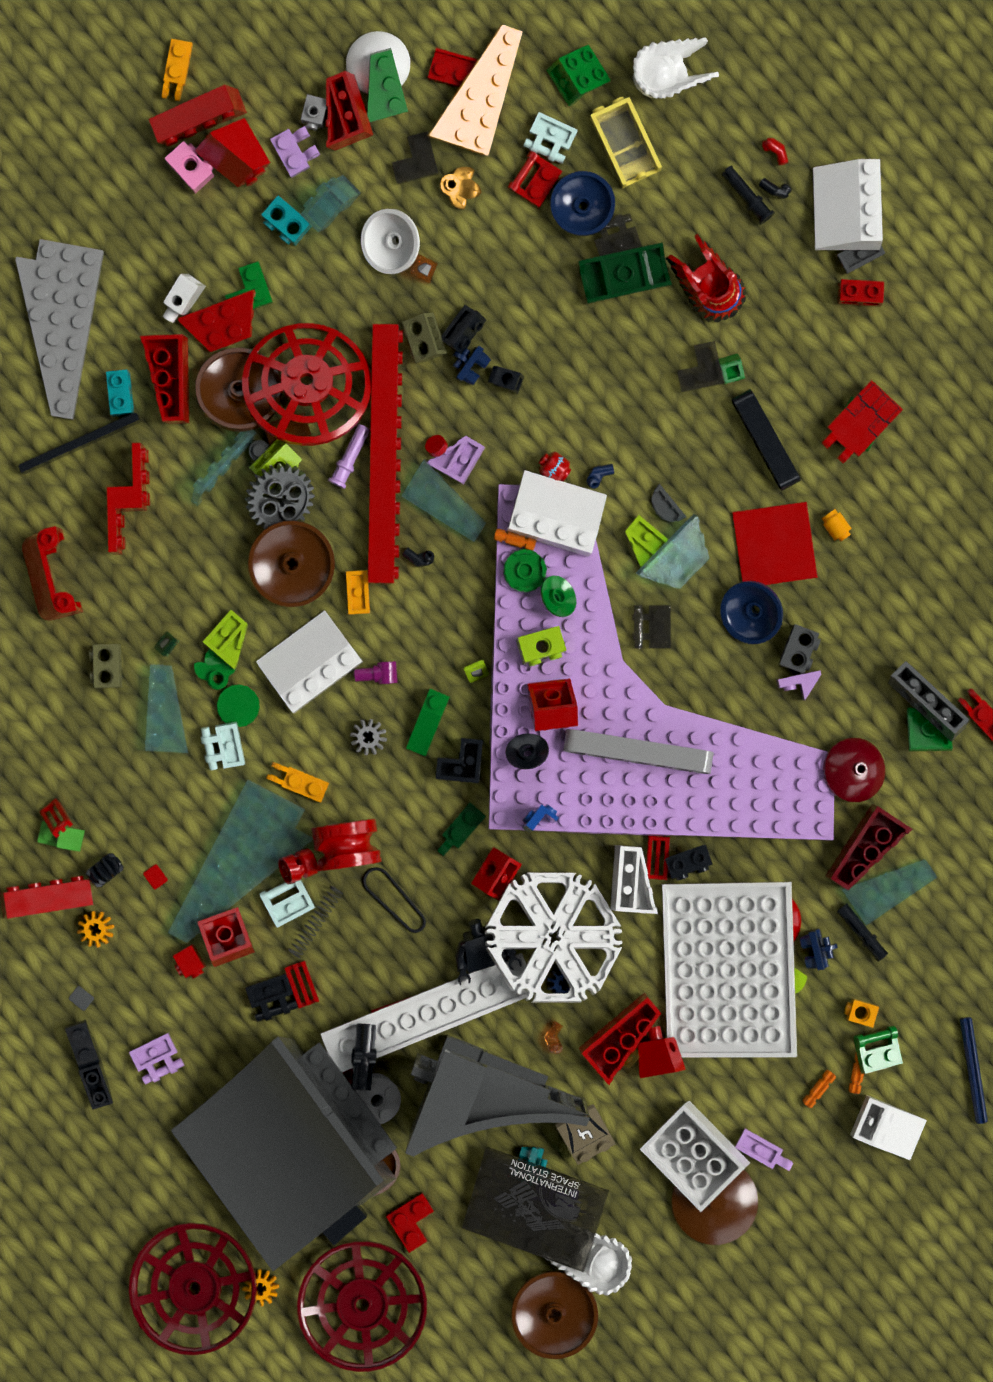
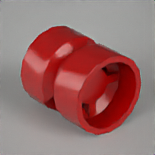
M309 848L297 851L294 855L284 856L278 860L280 874L287 884H293L300 881L302 877L308 878L318 873L317 860Z

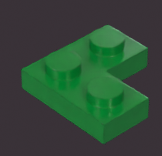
M259 261L238 268L245 289L225 295L226 300L255 290L253 310L273 303Z

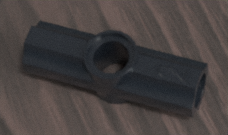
M359 1023L356 1025L355 1046L352 1049L351 1064L353 1066L351 1086L354 1090L371 1091L372 1072L376 1064V1048H374L376 1025Z

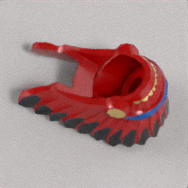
M696 234L694 237L707 262L698 266L692 272L687 264L681 262L673 255L667 256L666 260L671 265L670 269L679 280L684 293L689 297V303L693 305V311L698 312V315L701 318H705L708 322L714 321L718 323L721 320L734 317L738 313V310L741 309L742 304L746 300V288L742 279H740V275L735 274L733 269L721 260L710 245L703 241L699 234Z

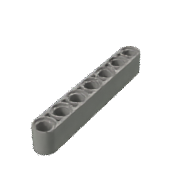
M566 729L563 751L702 774H711L714 752L573 729Z

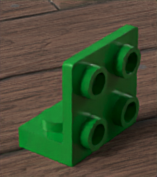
M589 45L558 58L546 70L568 106L575 104L584 94L610 82L609 76Z

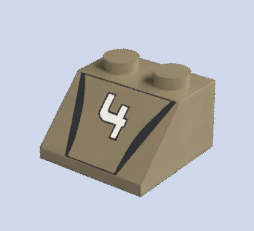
M594 1104L587 1107L590 1116L587 1126L569 1123L556 1124L560 1135L578 1165L589 1161L593 1156L607 1151L616 1144Z

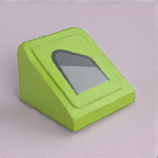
M484 660L464 667L470 683L489 675Z

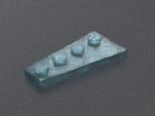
M255 431L240 432L234 439L236 443L232 447L227 446L221 453L222 459L218 463L214 461L207 469L208 474L205 478L200 477L194 483L191 501L196 506L202 502L201 498L204 491L210 492L218 481L217 477L219 475L224 476L232 465L231 461H236L255 439Z
M424 459L402 494V497L475 542L486 522Z
M150 664L145 751L188 753L172 666Z
M926 859L860 882L853 885L849 890H841L864 924L868 925L936 879L937 876Z

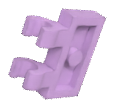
M305 126L293 134L287 129L270 139L291 178L309 169L310 166L307 162L320 155L315 145L308 148L305 152H301L297 143L310 137Z

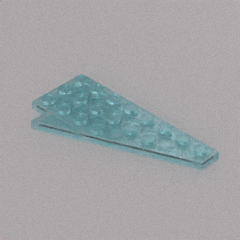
M247 780L168 933L188 943L200 933L198 921L227 911L277 870L280 858L290 854L294 855L295 852L300 851L310 843L313 837L296 829L305 809Z

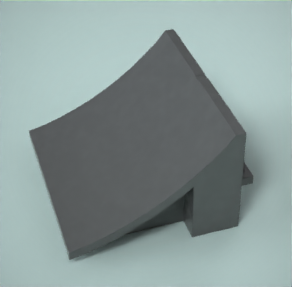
M447 1035L438 1061L418 1053L414 1061L411 1075L415 1076L414 1080L423 1084H427L429 1081V1084L410 1130L405 1153L414 1157L429 1148L463 1135L514 1124L569 1123L587 1126L590 1116L584 1097L574 1096L546 1085L548 1076L490 1054L488 1050Z
M277 1037L223 1088L171 1130L272 1271H275L354 1206L364 1204L396 1179L386 1163L381 1160L395 1151L397 1146L356 1090L352 1089L350 1082L321 1043H318L304 1053L294 1039Z

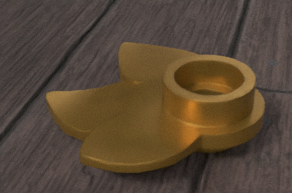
M459 167L453 174H447L440 180L441 191L448 196L450 204L455 208L465 209L466 199L475 198L482 193L479 185L471 180L474 175V169L471 167ZM448 181L454 183V188L448 187Z

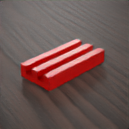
M56 798L40 810L41 816L56 838L60 836L58 833L60 830L62 832L66 831V825L69 827L73 825L63 806ZM54 806H56L57 810L63 818V821L60 820L55 809L53 808ZM48 811H50L51 815L53 816L54 820L56 821V823H57V826H56V827L53 825L52 821L50 820V818H49V816H48V814H47Z
M648 836L646 860L648 879L667 880L668 867L665 859L669 857L670 837ZM656 840L654 875H650L652 841ZM661 841H665L663 875H659Z
M306 961L285 967L298 1008L300 1009L319 1002ZM298 967H303L307 982L309 984L313 996V999L311 1000L309 999L308 993L306 991ZM293 969L297 976L305 1002H302L299 996L295 981L291 973V970Z

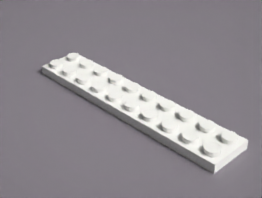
M522 953L515 955L516 958L521 959L522 967H520L517 960H514L512 962L514 970H512L508 965L510 958H507L508 962H505L514 976H520L526 967ZM495 965L468 974L471 978L470 984H468V978L462 976L460 978L461 986L458 984L457 978L323 1032L321 1036L328 1054L339 1069L344 1072L353 1068L351 1055L352 1049L355 1046L356 1025L358 1023L376 1025L374 1048H376V1058H379L525 999L528 993L526 990H522L518 996L515 995L519 986L517 985L512 992Z

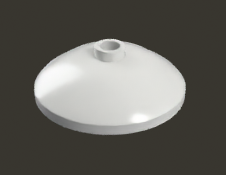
M381 31L370 32L359 37L350 47L346 58L347 72L355 75L359 90L363 93L368 94L370 53L391 48L401 86L407 80L410 72V56L406 46L396 36Z
M383 209L375 212L368 218L362 230L361 247L368 263L379 272L396 274L405 271L414 263L419 252L420 239L416 225L408 215L400 210ZM396 237L399 239L398 244L396 243Z

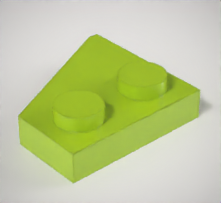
M640 515L637 516L625 531L644 574L649 571L672 543Z

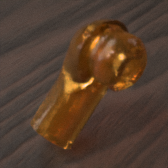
M556 1021L552 1023L546 1033L545 1041L551 1053L559 1054L563 1046L560 1043L558 1034L563 1025Z

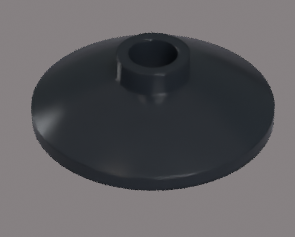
M522 734L516 736L508 743L505 754L512 766L518 769H533L546 761L549 755V746L546 740L539 735Z

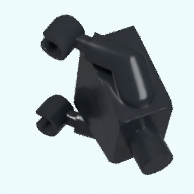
M480 919L469 921L470 931L463 933V940L457 946L455 961L457 971L460 972L458 977V984L460 986V978L462 976L468 978V984L471 982L470 976L466 974L467 970L469 973L495 966L494 961L486 950L487 947L494 948L495 946L485 945L486 941H493L494 939L491 934H485V931L494 928H485L486 926H482ZM504 949L501 956L504 962H508L507 958H510L508 964L510 969L514 970L512 966L514 960H517L520 967H522L521 959L515 956V949Z

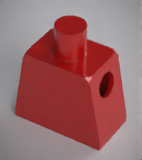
M651 1027L648 1031L650 1041L642 1042L638 1045L640 1078L686 1070L676 1039L674 1037L662 1038L661 1027Z

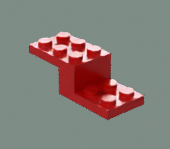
M132 443L133 486L107 487L108 552L113 555H122V550L126 549V540L122 536V528H125V516L121 512L147 511V506H150V493L146 491V484H150V473L146 469V463H149V450L141 443Z

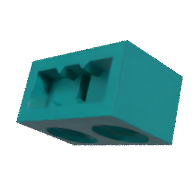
M277 196L261 214L264 219L262 223L271 231L275 228L280 233V239L288 245L292 243L296 246L312 227L307 219L280 196ZM279 210L283 213L280 220H273L271 218L274 211ZM290 225H298L299 231L296 234L288 233Z
M127 369L106 372L110 415L121 417L134 413L130 372Z

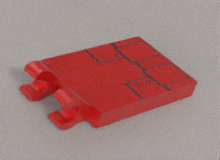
M871 380L827 427L831 433L821 444L828 449L837 440L845 448L837 457L844 464L853 453L859 457L903 409Z

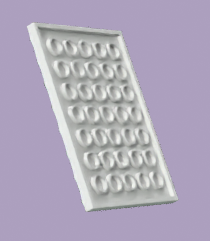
M792 882L663 884L667 1038L674 1037L676 1039L682 1057H797Z

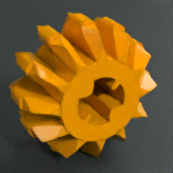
M91 911V918L85 914L83 918L86 922L79 921L78 923L84 929L78 930L77 933L85 934L81 941L89 939V947L93 945L94 941L97 948L101 947V941L104 944L109 943L106 936L113 937L114 935L108 929H113L115 926L114 924L107 925V922L111 920L110 916L103 920L104 912H100L97 918L96 911ZM96 924H98V928L101 930V932H98L95 935L93 934L94 930L91 929V926H95Z
M258 1269L256 1276L257 1286L259 1283H263L262 1286H266L263 1292H259V1288L257 1289L256 1301L259 1300V1304L262 1307L264 1306V1299L267 1303L271 1304V1296L277 1297L278 1293L274 1289H278L279 1284L273 1283L277 1279L275 1275L271 1278L268 1277L270 1274L269 1270L266 1271L265 1275H262V1270ZM251 1280L244 1281L248 1286L242 1288V1291L249 1292L245 1296L246 1300L251 1298Z

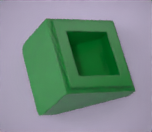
M738 354L718 359L724 384L745 378L742 361Z

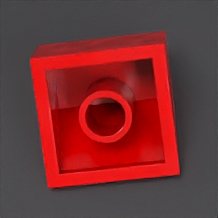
M571 679L527 684L531 717L535 731L578 726V706Z
M238 907L197 922L214 967L255 953Z

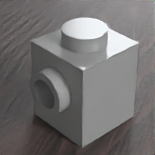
M307 94L301 116V122L305 124L306 128L311 130L323 129L328 111L326 99Z

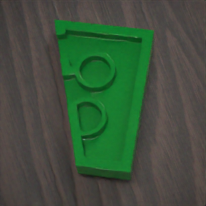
M391 48L370 53L367 98L369 122L408 112Z

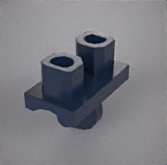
M478 346L469 360L466 357L471 351L467 348L461 354L456 351L454 352L453 356L457 360L453 366L459 369L462 363L465 364L456 377L459 382L463 380L473 386L479 378V375L471 370L473 364L476 363L485 369L491 361L488 355L483 352L484 349Z
M820 929L813 930L800 938L803 949L813 948L814 955L805 957L806 968H817L819 971L829 967L827 959L834 958L832 950L838 948L837 943L830 944L829 936L822 939Z

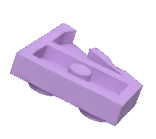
M465 436L457 441L455 445L448 447L441 456L430 459L427 464L464 485L485 447Z

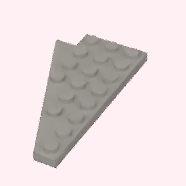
M40 239L36 260L16 257V264L51 416L74 420L104 251Z

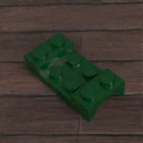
M663 242L578 261L587 304L672 285L665 260Z

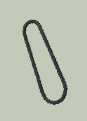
M375 867L369 869L364 874L363 886L366 891L407 930L418 933L425 928L426 919L387 871L383 868ZM378 870L388 877L422 918L423 924L421 928L417 930L411 929L368 888L366 878L370 872Z

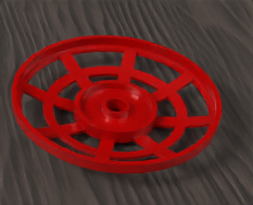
M298 323L273 331L254 347L244 366L242 393L251 417L266 433L289 444L315 446L329 443L342 437L360 421L370 400L371 374L363 353L346 335L325 325ZM317 329L328 332L324 341L312 338L296 339L293 330ZM285 333L288 342L278 347L271 353L269 358L257 354L261 347L270 339ZM339 337L344 340L357 354L360 362L348 364L342 353L332 346L335 338ZM299 345L319 346V349L315 356L303 355ZM291 348L294 358L287 364L275 360L283 351ZM327 351L336 356L341 365L330 368L323 361ZM255 362L264 365L261 376L262 390L250 395L248 377L251 364ZM270 368L282 372L281 383L269 387L268 374ZM363 370L365 389L360 403L350 397L352 388L351 372ZM345 373L344 392H341L332 387L333 376ZM304 376H309L313 379V382L309 385H304L301 379ZM283 391L290 400L286 410L277 404L272 395ZM329 395L339 400L331 409L323 413L320 403ZM266 398L271 408L282 416L278 427L275 428L260 415L253 403ZM345 404L356 410L355 414L344 425L329 432L326 419L337 414ZM298 405L312 406L314 416H301L294 414ZM291 420L298 423H317L321 435L297 436L288 434L285 431Z

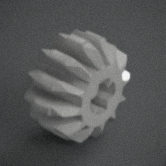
M369 719V726L367 727L365 721L361 720L363 728L361 729L359 726L354 725V729L359 731V733H351L350 736L357 737L358 740L352 741L351 744L356 745L360 743V746L356 749L357 752H360L365 747L364 755H368L369 748H371L372 753L375 755L377 754L375 746L381 750L384 748L378 742L379 740L387 741V738L380 737V734L386 733V730L377 731L381 726L380 722L375 727H372L373 719ZM366 731L367 733L369 731L374 733L372 736L374 741L372 743L370 741L368 743L364 742L365 736L363 734Z

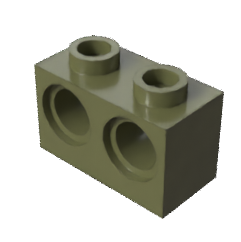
M423 313L402 322L404 326L403 332L411 347L410 354L415 363L427 362L447 354L434 313ZM418 324L421 325V332H420V333H419V331H418ZM425 344L428 347L427 353L424 350Z
M121 644L93 645V649L89 650V660L93 662V671H90V683L94 684V688H122ZM107 649L111 656L108 661L103 662L100 659V653L102 650ZM104 671H108L111 674V680L108 683L101 681L100 676Z

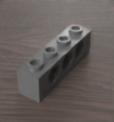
M907 661L891 675L888 684L951 742L966 728L969 719Z

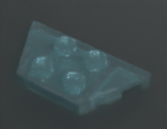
M693 514L636 574L642 578L680 589L710 559L708 550L705 548L704 535L700 530L699 517Z

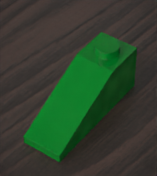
M429 689L406 749L426 757L450 696Z

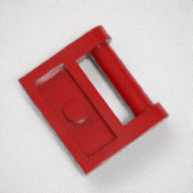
M529 151L526 162L514 181H510L507 188L540 209L562 174V170L544 160L535 152ZM534 163H536L540 167L524 190L520 186Z

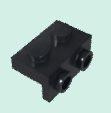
M464 305L442 334L443 343L461 354L464 349L468 348L476 333L483 328L486 319L477 310L474 311L467 305Z
M706 845L695 847L665 859L670 878H676L677 881L689 877L688 873L696 871L697 874L709 870L708 866L713 865Z

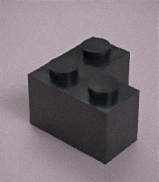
M461 738L459 759L438 757L436 779L479 783L483 740Z

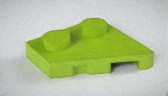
M230 610L205 638L203 643L235 670L248 624Z

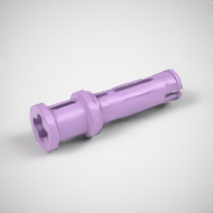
M361 424L357 425L342 459L336 462L337 467L332 477L328 479L330 483L343 489L346 488L345 483L350 473L354 472L353 465L371 431L370 429Z

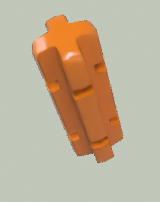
M496 529L494 534V540L505 541L506 544L522 548L523 546L525 549L534 550L536 545L535 539L529 537L527 539L525 536L509 531L506 533L503 529Z
M856 1053L854 1059L856 1063L853 1064L850 1079L852 1083L849 1085V1092L860 1094L862 1087L860 1083L863 1082L864 1074H861Z
M830 1070L824 1072L823 1078L816 1082L809 1091L810 1094L806 1095L803 1099V1104L808 1108H812L816 1104V1100H819L828 1089V1084H832L836 1079L835 1074Z

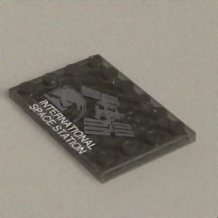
M487 1147L462 1228L584 1272L609 1190Z

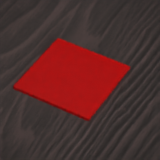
M807 502L732 512L742 582L756 581L764 585L818 578Z

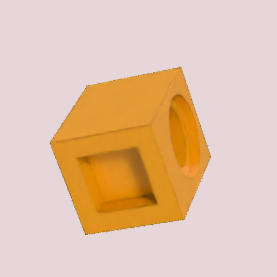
M852 998L851 1003L847 1002L844 1014L847 1015L846 1019L848 1021L873 1028L879 1006ZM860 1006L865 1007V1016L857 1018L855 1010Z

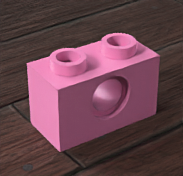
M183 141L165 157V160L196 194L214 177L212 173L214 168L207 161H201L195 151L196 148L191 143L187 145ZM190 161L197 163L196 168L192 171H188L185 168L186 164Z

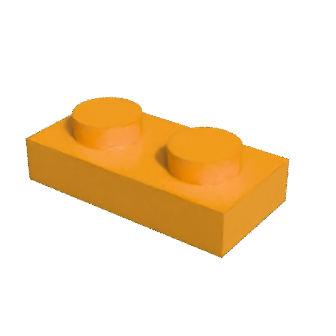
M368 570L346 571L348 615L370 614Z

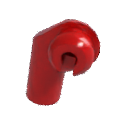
M767 138V140L762 142L764 151H772L776 154L778 166L789 163L785 146L775 138Z

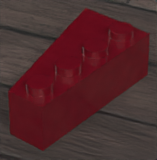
M871 804L825 876L842 888L849 890L875 863H878L891 848H894L913 829L879 806Z

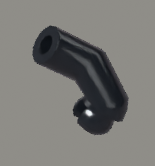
M763 178L759 183L761 189L772 196L782 199L788 198V194L792 191L789 185L782 184L779 188L766 178Z
M409 547L402 554L404 558L416 567L428 566L433 563L435 558L432 551L428 550L424 553L416 554Z

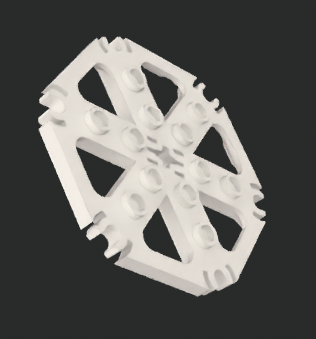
M527 873L522 875L520 878L523 881V885H518L516 880L508 884L485 927L494 928L485 931V934H491L494 938L493 941H486L485 945L495 946L494 948L487 947V952L511 991L513 992L515 987L519 986L515 995L518 996L522 990L527 991L526 1001L530 1000L533 994L535 996L531 1003H580L582 1000L585 1001L588 999L585 995V990H589L592 995L600 991L622 947H613L622 944V941L614 939V934H621L622 930H613V927L620 928V923L596 884H593L590 891L588 888L592 884L591 880L585 886L580 884L582 875H578L574 881L573 878L576 873ZM539 883H561L565 886V893L554 914L537 889ZM516 900L519 902L533 926H503L500 923V918L509 901ZM586 900L593 901L604 918L603 926H573ZM559 928L557 932V938L559 939V941L556 940L549 947V944L551 943V937L549 936V934L552 935ZM504 949H535L520 976H514L501 956ZM575 949H602L605 951L606 958L596 976L590 975ZM554 961L570 986L568 993L546 994L541 990V985Z

